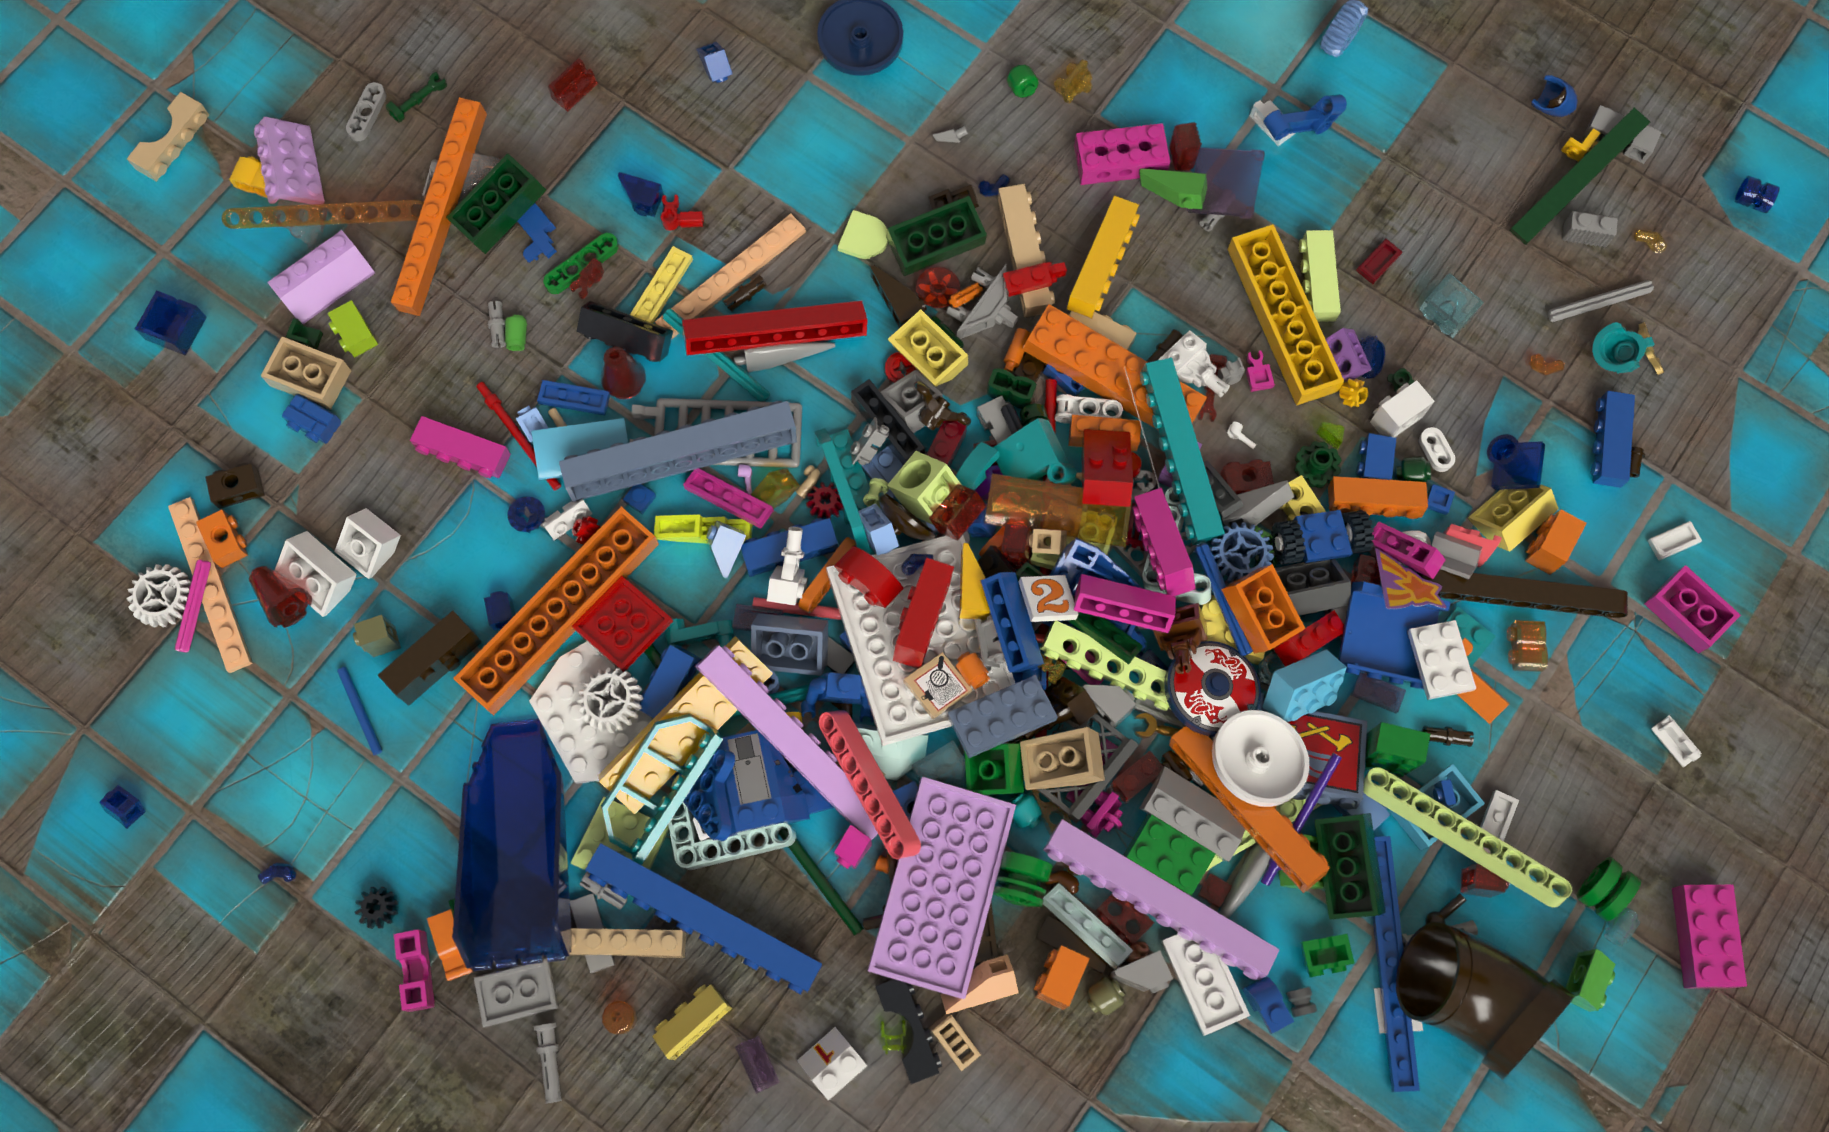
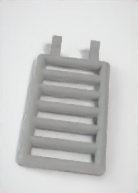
M659 398L656 407L632 405V415L634 420L655 419L654 436H656L657 433L664 431L665 407L679 408V430L681 426L687 425L688 408L702 409V423L704 420L711 419V409H725V415L734 413V410L766 407L772 402ZM789 403L791 412H793L797 442L793 443L791 447V459L777 458L778 448L768 450V458L754 457V454L714 465L739 466L743 464L757 467L797 468L800 465L802 405L800 403Z

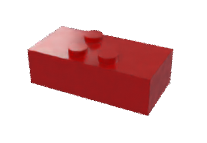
M1084 429L1081 452L1082 504L1130 507L1133 488L1130 432Z
M926 558L917 586H911L907 598L911 600L909 608L904 607L900 617L898 628L900 633L895 645L893 661L917 669L922 667L950 587L954 566Z

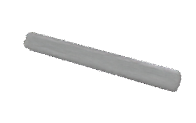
M1651 280L1642 281L1550 309L1547 312V316L1550 322L1559 321L1651 293L1654 290V286Z

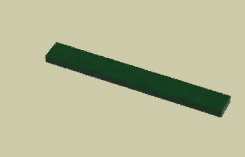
M1634 107L1509 231L1527 245L1651 121Z

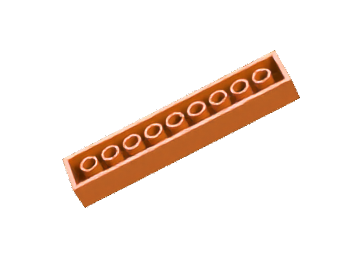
M620 507L453 679L494 716L575 632L572 625L621 576L626 579L659 545L655 535L623 507Z

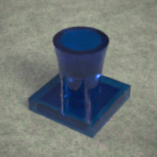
M1508 434L1494 438L1487 448L1488 459L1494 463L1491 487L1494 490L1540 488L1545 444L1542 441L1518 443L1514 436Z

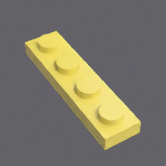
M673 246L630 315L654 323L693 261L692 255Z

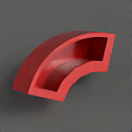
M852 546L834 565L839 572L838 577L840 580L858 589L864 595V599L872 606L877 605L886 608L904 589L897 578L882 563L855 546Z

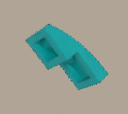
M982 441L975 447L956 474V478L965 490L972 493L987 478L985 471L1000 457L999 451Z

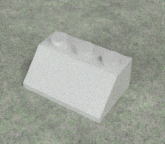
M308 531L286 539L273 573L322 617L326 616L350 592L357 575Z

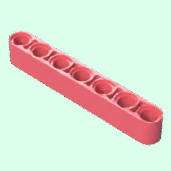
M845 710L822 713L819 717L820 730L890 856L894 859H902L917 855L921 849L919 837L849 713Z

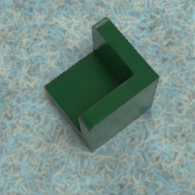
M293 318L285 338L317 350L323 333L321 330L303 326L299 319Z

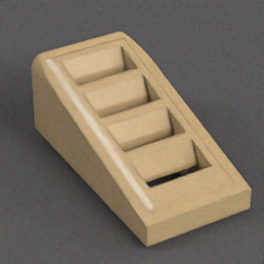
M950 1013L943 1015L929 1027L934 1037L961 1071L981 1056ZM950 1023L951 1027L940 1034L939 1031ZM956 1031L958 1035L947 1043L945 1040ZM963 1040L964 1044L953 1052L951 1048ZM969 1048L971 1052L959 1060L958 1056Z

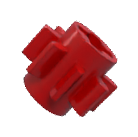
M583 516L582 519H577L572 528V534L577 537L575 542L584 545L601 528L597 525L598 519L587 516V518Z

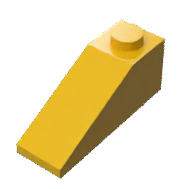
M963 543L961 550L959 618L987 620V617L990 615V609L981 580L986 578L968 543Z

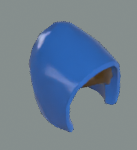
M1545 75L1544 80H1547L1546 86L1537 101L1535 99L1531 101L1532 106L1553 117H1564L1571 114L1577 107L1576 91L1564 80L1553 75Z

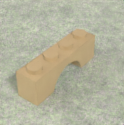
M182 92L177 95L167 108L172 116V126L169 132L158 141L150 143L140 142L127 158L135 170L156 182L166 173L169 165L180 155L181 150L192 140L196 131L206 122L209 113L201 103Z

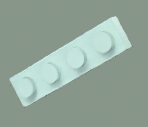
M1060 883L1043 897V904L1115 970L1132 954L1133 949Z

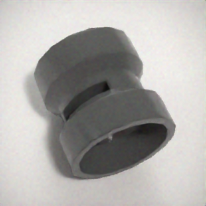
M1311 987L1286 992L1287 999L1291 1004L1295 1005L1291 1009L1293 1018L1318 1012L1316 1004L1309 1001L1312 996Z

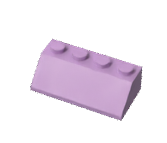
M341 230L267 283L294 317L299 319L302 324H305L371 277L375 272Z

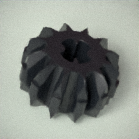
M370 887V895L367 892H361L364 900L355 901L357 905L361 906L360 909L355 911L356 915H362L359 919L361 924L367 923V928L373 929L375 925L377 928L383 929L384 921L388 924L393 923L390 915H398V911L393 910V907L399 905L397 900H392L395 895L393 892L387 893V888L381 887L379 890L376 887ZM374 905H380V910H373Z

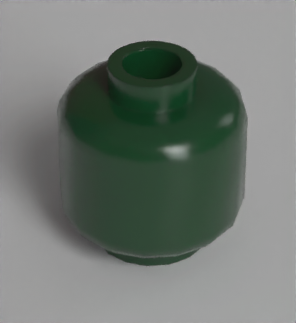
M1423 456L1403 458L1401 466H1397V480L1426 482L1427 484V480H1431L1430 461L1426 462Z

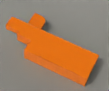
M1464 638L1462 642L1466 656H1468L1473 650V645L1467 638ZM1471 669L1476 689L1457 695L1490 724L1509 705V702Z

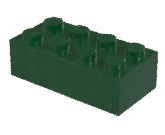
M507 153L446 218L486 255L547 190Z
M967 196L887 228L886 238L905 277L984 245L987 233L970 196Z
M1371 813L1315 819L1319 853L1325 857L1330 867L1323 877L1329 920L1379 916L1386 913Z

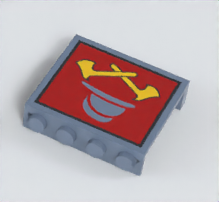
M1315 711L1314 713L1301 716L1296 721L1288 722L1302 738L1309 757L1307 780L1303 788L1293 799L1303 800L1308 798L1331 755L1335 753L1341 756L1342 759L1317 803L1321 805H1337L1343 809H1357L1363 799L1367 721Z

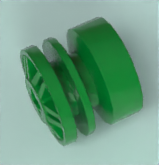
M1005 851L999 869L1009 875L1008 877H997L996 882L1005 887L995 886L993 894L1014 905L1042 907L1044 900L1034 896V894L1045 895L1046 890L1037 886V882H1049L1053 865L1032 856Z

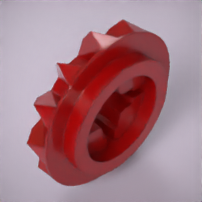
M900 352L892 354L885 363V374L889 381L893 383L905 377L901 371H897L900 369V362H902L905 368H910L906 370L905 376L917 370Z

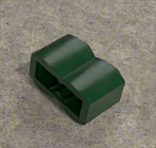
M993 369L988 382L987 394L993 399L1002 396L1005 401H1009L1013 406L1023 409L1032 403L1037 384L1027 377H1015L1007 370Z

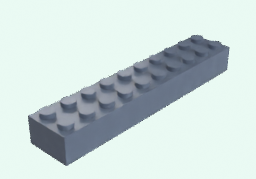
M775 401L769 406L762 408L752 407L747 412L740 414L729 413L721 419H707L701 424L694 426L684 425L679 430L671 432L661 431L653 437H638L630 443H615L607 449H593L588 451L587 454L580 456L570 455L565 457L564 460L559 461L565 488L572 502L796 443V426L789 402Z

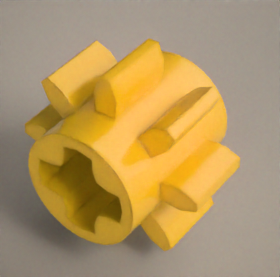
M1348 379V382L1343 383L1339 390L1340 398L1344 399V405L1359 407L1360 404L1367 400L1368 388L1363 387L1364 381Z

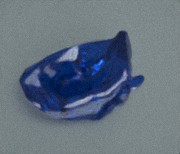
M1368 335L1366 339L1359 340L1372 369L1361 375L1365 379L1375 378L1381 372L1386 355L1384 344L1376 336Z

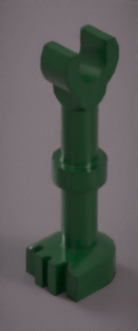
M437 72L431 74L427 85L417 93L414 91L410 94V98L400 106H397L392 101L386 105L389 115L396 122L400 123L405 119L404 113L413 106L420 105L423 102L422 99L431 92L444 90L447 87L446 80L443 79L440 82H436L440 79Z

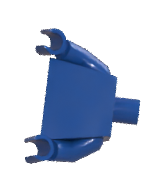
M825 673L810 682L805 701L801 703L802 717H804L805 713L811 712V718L816 716L815 703L817 701L862 704L860 721L863 722V717H870L871 723L874 721L861 675Z

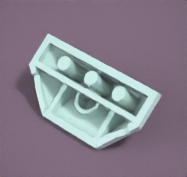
M854 723L880 770L886 774L884 776L885 779L898 780L925 759L928 734L882 746L876 726Z

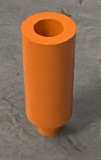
M1022 328L1016 330L1004 358V363L1006 364L1004 370L1012 373L1013 369L1018 368L1025 353L1022 349L1031 334L1029 331Z

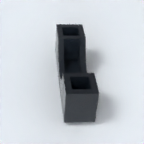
M893 979L875 986L884 1012H893L903 1016L913 1030L914 1040L912 1048L902 1059L911 1085L939 1074L938 1068L942 1067L938 1053L932 1054L929 1046L933 1042L929 1029H923L920 1019H923L924 1015L920 1004L914 1005L911 995L915 994L913 985Z

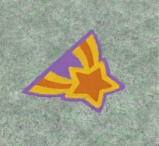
M1375 548L1387 609L1405 608L1412 604L1416 607L1431 604L1440 608H1447L1438 596L1442 589L1440 584L1423 579L1411 569L1402 566L1385 552Z

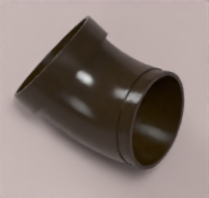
M1440 922L1428 923L1414 933L1402 952L1396 975L1398 1002L1402 1011L1409 1018L1439 1028L1460 1039L1484 1057L1482 1063L1502 1080L1517 1066L1575 998L1570 991L1554 978L1549 982L1537 971L1500 947L1474 934Z

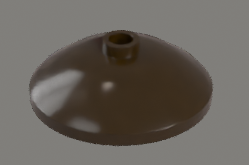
M883 491L878 494L881 510L892 523L894 532L898 536L904 533L911 538L920 540H932L935 538L936 534L899 502Z

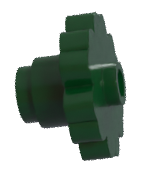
M1313 441L1310 446H1302L1294 458L1297 463L1294 472L1297 474V477L1302 475L1305 481L1307 480L1309 487L1323 488L1326 483L1330 484L1333 476L1338 477L1341 473V468L1338 465L1342 459L1338 455V451L1334 448L1329 449L1325 442Z

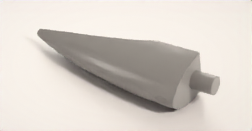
M805 342L744 349L745 355L734 357V361L737 365L747 364L748 372L770 369L834 348L835 343Z
M1255 842L1243 861L1219 913L1226 918H1229L1243 903L1270 865L1268 862L1271 857L1257 842Z

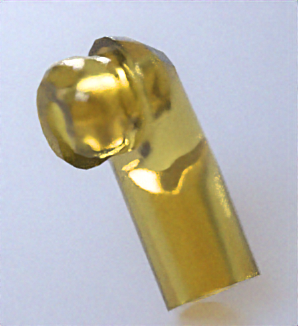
M1636 230L1635 241L1646 242L1655 253H1661L1666 250L1667 244L1659 233Z

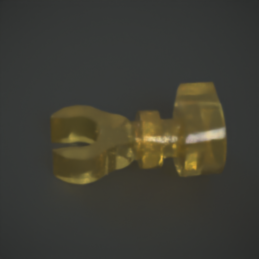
M1041 653L1044 664L1037 667H1042L1041 670L1044 672L1049 671L1048 681L1056 684L1067 665L1060 661L1054 664L1052 659H1046Z

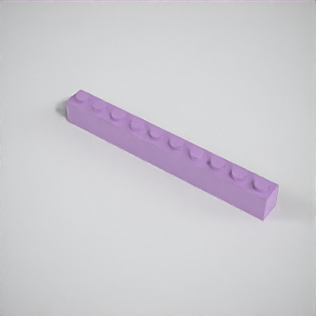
M719 645L715 646L695 667L853 827L872 840L878 833L843 769L841 770L835 764L838 761L836 757L828 750L824 752L819 747L820 741L811 733L807 735L801 729L804 725L795 716L790 718L784 712L787 708L777 698L773 701L767 695L769 692L768 688L760 681L756 683L750 677L752 672L743 663L738 665L732 659L735 655L726 646L722 648Z
M1063 819L1057 824L1043 849L1052 860L1056 862L1062 861L1069 866L1072 872L1078 875L1083 874L1090 878L1095 886L1107 888L1113 892V896L1117 899L1128 901L1134 905L1137 911L1155 917L1160 925L1164 927L1170 926L1178 931L1180 937L1195 941L1200 944L1199 947L1205 952L1215 953L1221 957L1225 964L1240 968L1248 978L1260 980L1268 975L1280 949Z

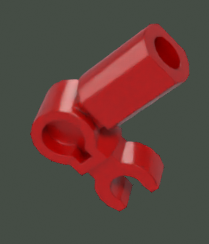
M663 195L662 203L664 208L661 213V221L666 230L672 231L677 229L678 226H681V228L704 227L703 211L680 212L678 214V196L674 195L673 202H667L666 195Z

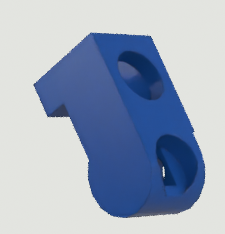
M1049 364L1043 371V374L1048 378L1055 379L1057 384L1068 395L1077 396L1085 388Z

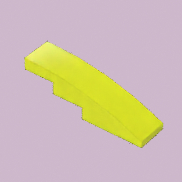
M700 514L655 516L654 535L657 540L708 543L707 533L711 525L715 526L716 521H720L742 530L746 535L744 540L746 541L752 538V524L743 519L702 517Z

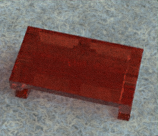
M578 58L548 86L552 99L568 112L598 82L591 69L587 70L583 61Z

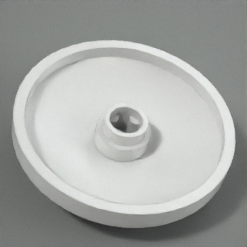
M1243 711L1230 717L1219 728L1214 737L1212 760L1216 773L1224 786L1239 799L1256 806L1272 807L1289 801L1303 788L1309 773L1308 752L1297 731L1282 718L1265 711Z

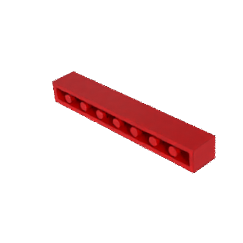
M853 301L682 320L683 340L686 354L696 355L771 345L867 336V316L863 302Z

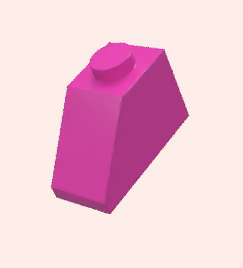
M850 825L834 852L835 856L838 857L836 862L846 869L850 866L856 869L871 848V839Z

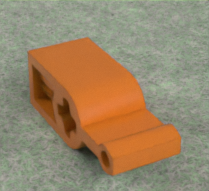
M451 909L427 918L437 953L442 960L447 981L472 973L473 969L468 958L467 949H464Z

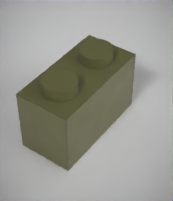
M383 615L354 624L356 632L353 633V638L356 645L362 647L363 651H367L371 656L376 657L401 648L395 626Z

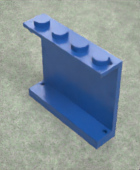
M1353 582L1338 660L1347 667L1345 673L1360 675V672L1367 673V678L1381 680L1383 676L1389 678L1388 682L1403 685L1404 681L1410 682V687L1424 690L1407 631L1412 628L1437 624L1439 611H1449L1450 602L1442 600L1447 607L1446 609L1431 604L1417 607L1412 604L1405 608L1387 609L1381 585L1368 582Z

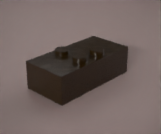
M451 611L381 671L378 676L399 699L409 706L447 672L458 668L461 660L479 646L482 641L454 611Z

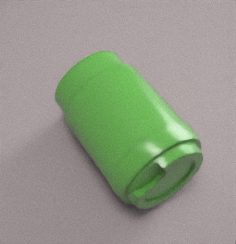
M521 315L507 317L505 320L506 348L511 351L524 350L527 320Z

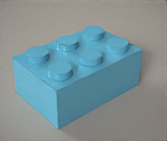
M1326 649L1274 671L1262 707L1267 712L1282 718L1288 723L1296 721L1308 713H1314L1317 709L1326 705L1330 706L1337 699V692L1344 680L1343 676L1347 667Z
M1453 764L1418 789L1434 799V784L1442 780L1451 779L1456 804L1449 807V809L1464 818H1467L1485 804ZM1416 807L1420 812H1424L1420 807ZM1389 811L1420 851L1438 840L1395 812ZM1438 820L1441 825L1446 826L1443 821Z

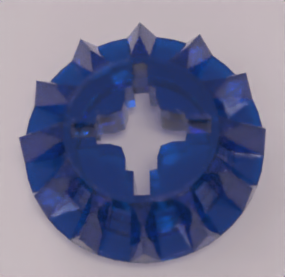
M529 496L521 497L515 500L509 507L508 520L511 526L519 532L530 533L535 529H539V526L544 522L546 512L538 499ZM525 507L533 514L529 516L528 523L524 517H521V515L525 514Z

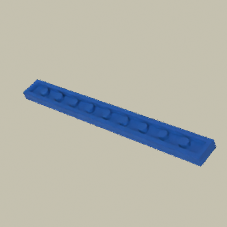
M1381 836L1375 837L1386 913L1372 916L1391 1088L1392 1092L1420 1091L1412 1019L1402 1011L1396 993L1397 969L1404 949L1391 837Z

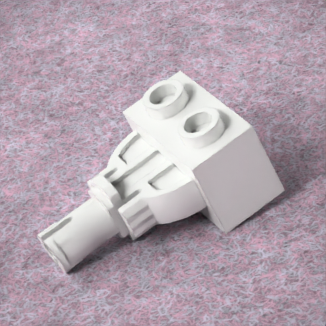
M1189 330L1158 360L1172 357L1179 381L1193 383L1198 388L1207 386L1218 394L1219 397H1222L1228 391L1230 385L1214 374L1217 367L1210 361L1206 351L1207 343Z
M789 527L787 544L781 552V555L785 556L783 566L777 565L769 580L767 601L795 606L798 599H802V595L806 591L808 578L804 577L805 570L799 569V558L804 557V552L801 549L802 528Z

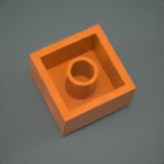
M1562 509L1555 515L1550 514L1546 522H1543L1538 527L1536 533L1539 536L1536 541L1533 540L1526 550V553L1529 555L1525 562L1551 575L1567 562L1587 523Z

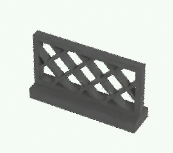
M1097 714L1091 718L1100 724L1101 733H1099V737L1102 739L1103 746L1101 754H1104L1105 764L1103 765L1105 780L1089 783L1088 786L1082 787L1073 786L1072 788L1062 789L1056 787V789L1051 790L1036 789L1069 815V818L1076 824L1139 745L1134 740H1129ZM1089 718L1082 725L1078 726L1076 729L1085 728L1086 724L1089 722L1091 718ZM1115 736L1122 743L1117 749L1107 750L1105 737ZM1107 753H1113L1108 759ZM1084 790L1078 797L1077 791ZM1074 791L1075 802L1070 808L1061 802L1060 792ZM1051 793H1057V798Z

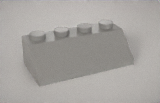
M1165 766L1139 807L1142 811L1154 815L1214 852L1216 857L1227 862L1231 860L1245 832V828L1217 798Z

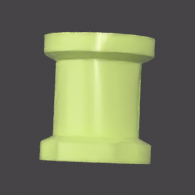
M871 479L869 482V492L863 498L864 504L869 507L876 503L881 509L878 494L881 491L885 493L889 491L888 483L883 479Z

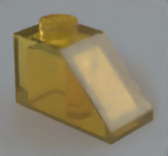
M784 468L769 472L750 495L772 506L774 510L787 501L800 485L789 470Z

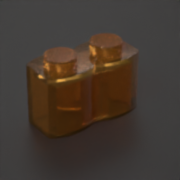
M1514 621L1507 630V639L1511 641L1512 650H1509L1508 660L1512 664L1513 670L1544 671L1548 666L1545 622Z

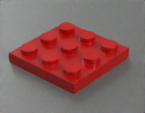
M621 576L572 625V628L612 664L620 668L622 672H625L669 627L673 620Z

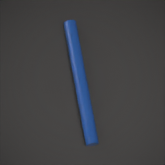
M342 667L337 670L371 751L373 755H378L382 752V748L346 667Z

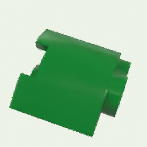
M1348 934L1300 942L1309 978L1324 975L1323 970L1331 969L1332 973L1347 971L1346 965L1355 964Z

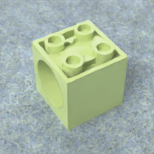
M918 451L913 453L887 485L902 506L917 518L937 527L942 524L967 493L946 463Z

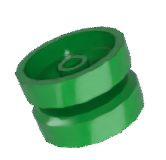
M1612 857L1606 858L1594 868L1581 885L1576 896L1587 907L1596 905L1595 913L1606 922L1617 917L1626 908L1638 892L1642 882L1631 871L1622 873L1623 866Z

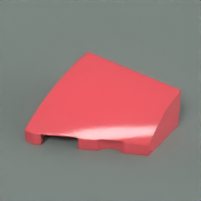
M1451 524L1443 532V534L1483 547L1477 565L1479 568L1492 555L1502 539L1496 535L1493 540L1486 539L1481 536L1480 531L1465 529Z

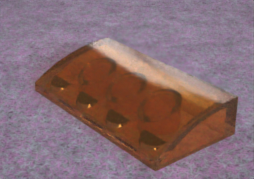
M992 474L984 524L1033 531V529L1067 531V537L1078 538L1083 511L1082 487Z

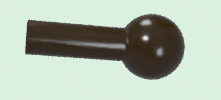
M1459 893L1439 912H1430L1426 916L1425 923L1440 922L1446 924L1445 919L1467 900Z

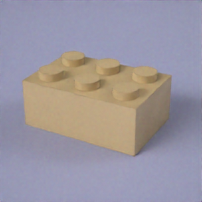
M281 337L261 377L273 388L294 396L299 394L313 403L331 410L351 369L342 359Z

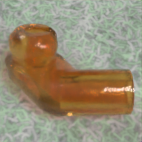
M1541 354L1532 355L1529 361L1530 367L1542 375H1549L1564 370L1562 360L1559 359L1547 363Z

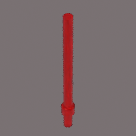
M484 382L478 383L476 387L485 398L484 402L489 409L495 411L537 468L534 448L501 406V400L496 394H492ZM556 478L545 479L554 491L561 487Z

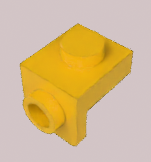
M1593 128L1582 144L1570 137L1561 151L1569 158L1579 162L1598 143L1595 140L1600 135V132Z

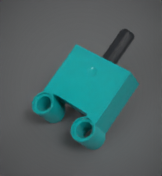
M1009 403L1002 406L1001 413L1012 435L993 447L1000 454L996 462L1010 489V498L1013 504L1022 507H1034L1040 500V494L1036 488L1030 487V484L1046 474L1053 483L1071 484L1075 481L1077 472L1075 467L1069 464L1049 420L1037 418L1023 427L1013 404ZM1063 469V470H1064V475H1063V477L1061 478V477H1060V472H1061V470ZM1026 492L1027 498L1024 501V493Z

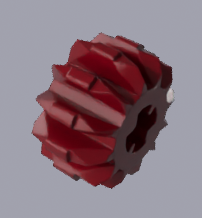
M821 482V488L813 485V493H807L809 501L806 502L807 508L811 509L810 515L815 516L818 514V518L826 516L827 519L830 518L831 520V515L833 514L838 518L840 516L838 510H843V504L837 488L834 489V483L831 482L828 487H825V483ZM826 499L827 501L828 499H830V503L826 504V502H824V504H822V500Z

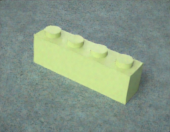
M1333 230L1306 231L1303 239L1299 241V252L1303 253L1301 272L1305 274L1302 288L1304 293H1306L1317 322H1336L1341 310Z

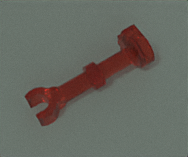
M1211 354L1209 355L1210 361L1217 367L1214 374L1218 376V369L1226 367L1227 358L1226 356ZM1204 386L1207 398L1204 407L1201 408L1198 414V418L1202 420L1204 413H1209L1211 415V422H1214L1217 415L1214 409L1215 392L1209 387Z

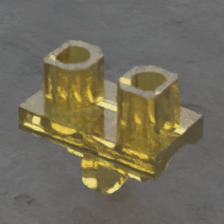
M1082 59L1079 64L1070 62L1066 67L1067 79L1058 77L1054 82L1055 90L1062 94L1064 102L1070 104L1077 94H1080L1082 91L1089 93L1092 90L1093 86L1090 82L1092 76L1087 69L1088 61Z

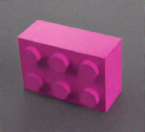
M1686 565L1673 573L1644 603L1698 654L1711 647L1741 616Z

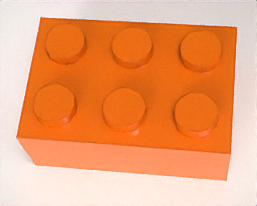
M1273 564L1257 568L1221 589L1254 654L1269 651L1306 629Z
M1062 945L1057 950L1053 949L1044 964V967L1048 968L1046 973L1041 974L1035 984L1034 990L1038 991L1036 998L1062 1010L1069 1007L1090 958Z

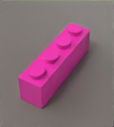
M421 416L410 439L417 452L423 455H428L429 453L436 455L437 459L445 463H449V461L455 462L457 466L464 470L470 471L472 468L486 478H491L492 476L500 478L511 455L506 446Z
M1081 574L1075 591L1074 611L1165 633L1169 632L1175 618V596Z

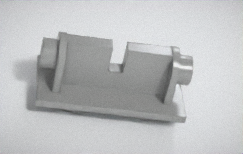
M874 417L870 424L867 423L859 441H855L850 449L852 464H855L856 461L861 465L869 464L878 451L872 444L881 447L889 436V428L885 425L878 426L876 417Z
M988 616L987 621L975 619L976 635L979 640L980 657L983 665L1000 668L999 664L1005 662V657L1000 641H995L998 635L992 616Z

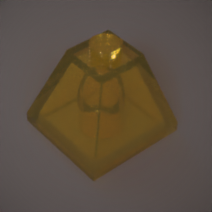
M1132 501L1130 507L1083 504L1079 539L1086 542L1126 547Z

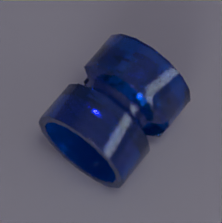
M1747 176L1738 189L1735 202L1746 207L1753 205V209L1767 213L1775 203L1780 188L1768 182L1762 184L1760 179Z

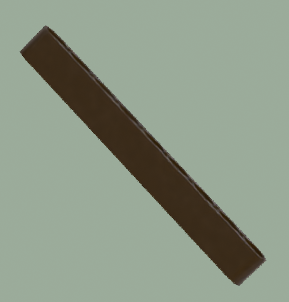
M1441 569L1434 579H1431L1417 572L1423 579L1440 584L1442 589L1438 596L1444 599L1610 618H1623L1628 615V592L1624 590L1473 573L1467 579Z

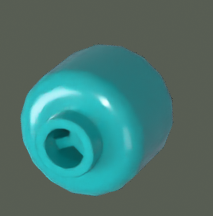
M1018 793L1008 801L1016 805L1012 820L1019 828L1028 826L1032 829L1041 822L1040 816L1043 813V808L1032 793Z

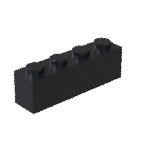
M592 301L581 307L576 331L584 334V337L588 339H597L603 341L607 346L620 347L629 354L642 355L652 362H660L668 355L673 330Z
M870 379L851 391V402L869 424L876 417L878 426L885 425L889 428V436L884 443L903 465L915 451L925 454V447Z

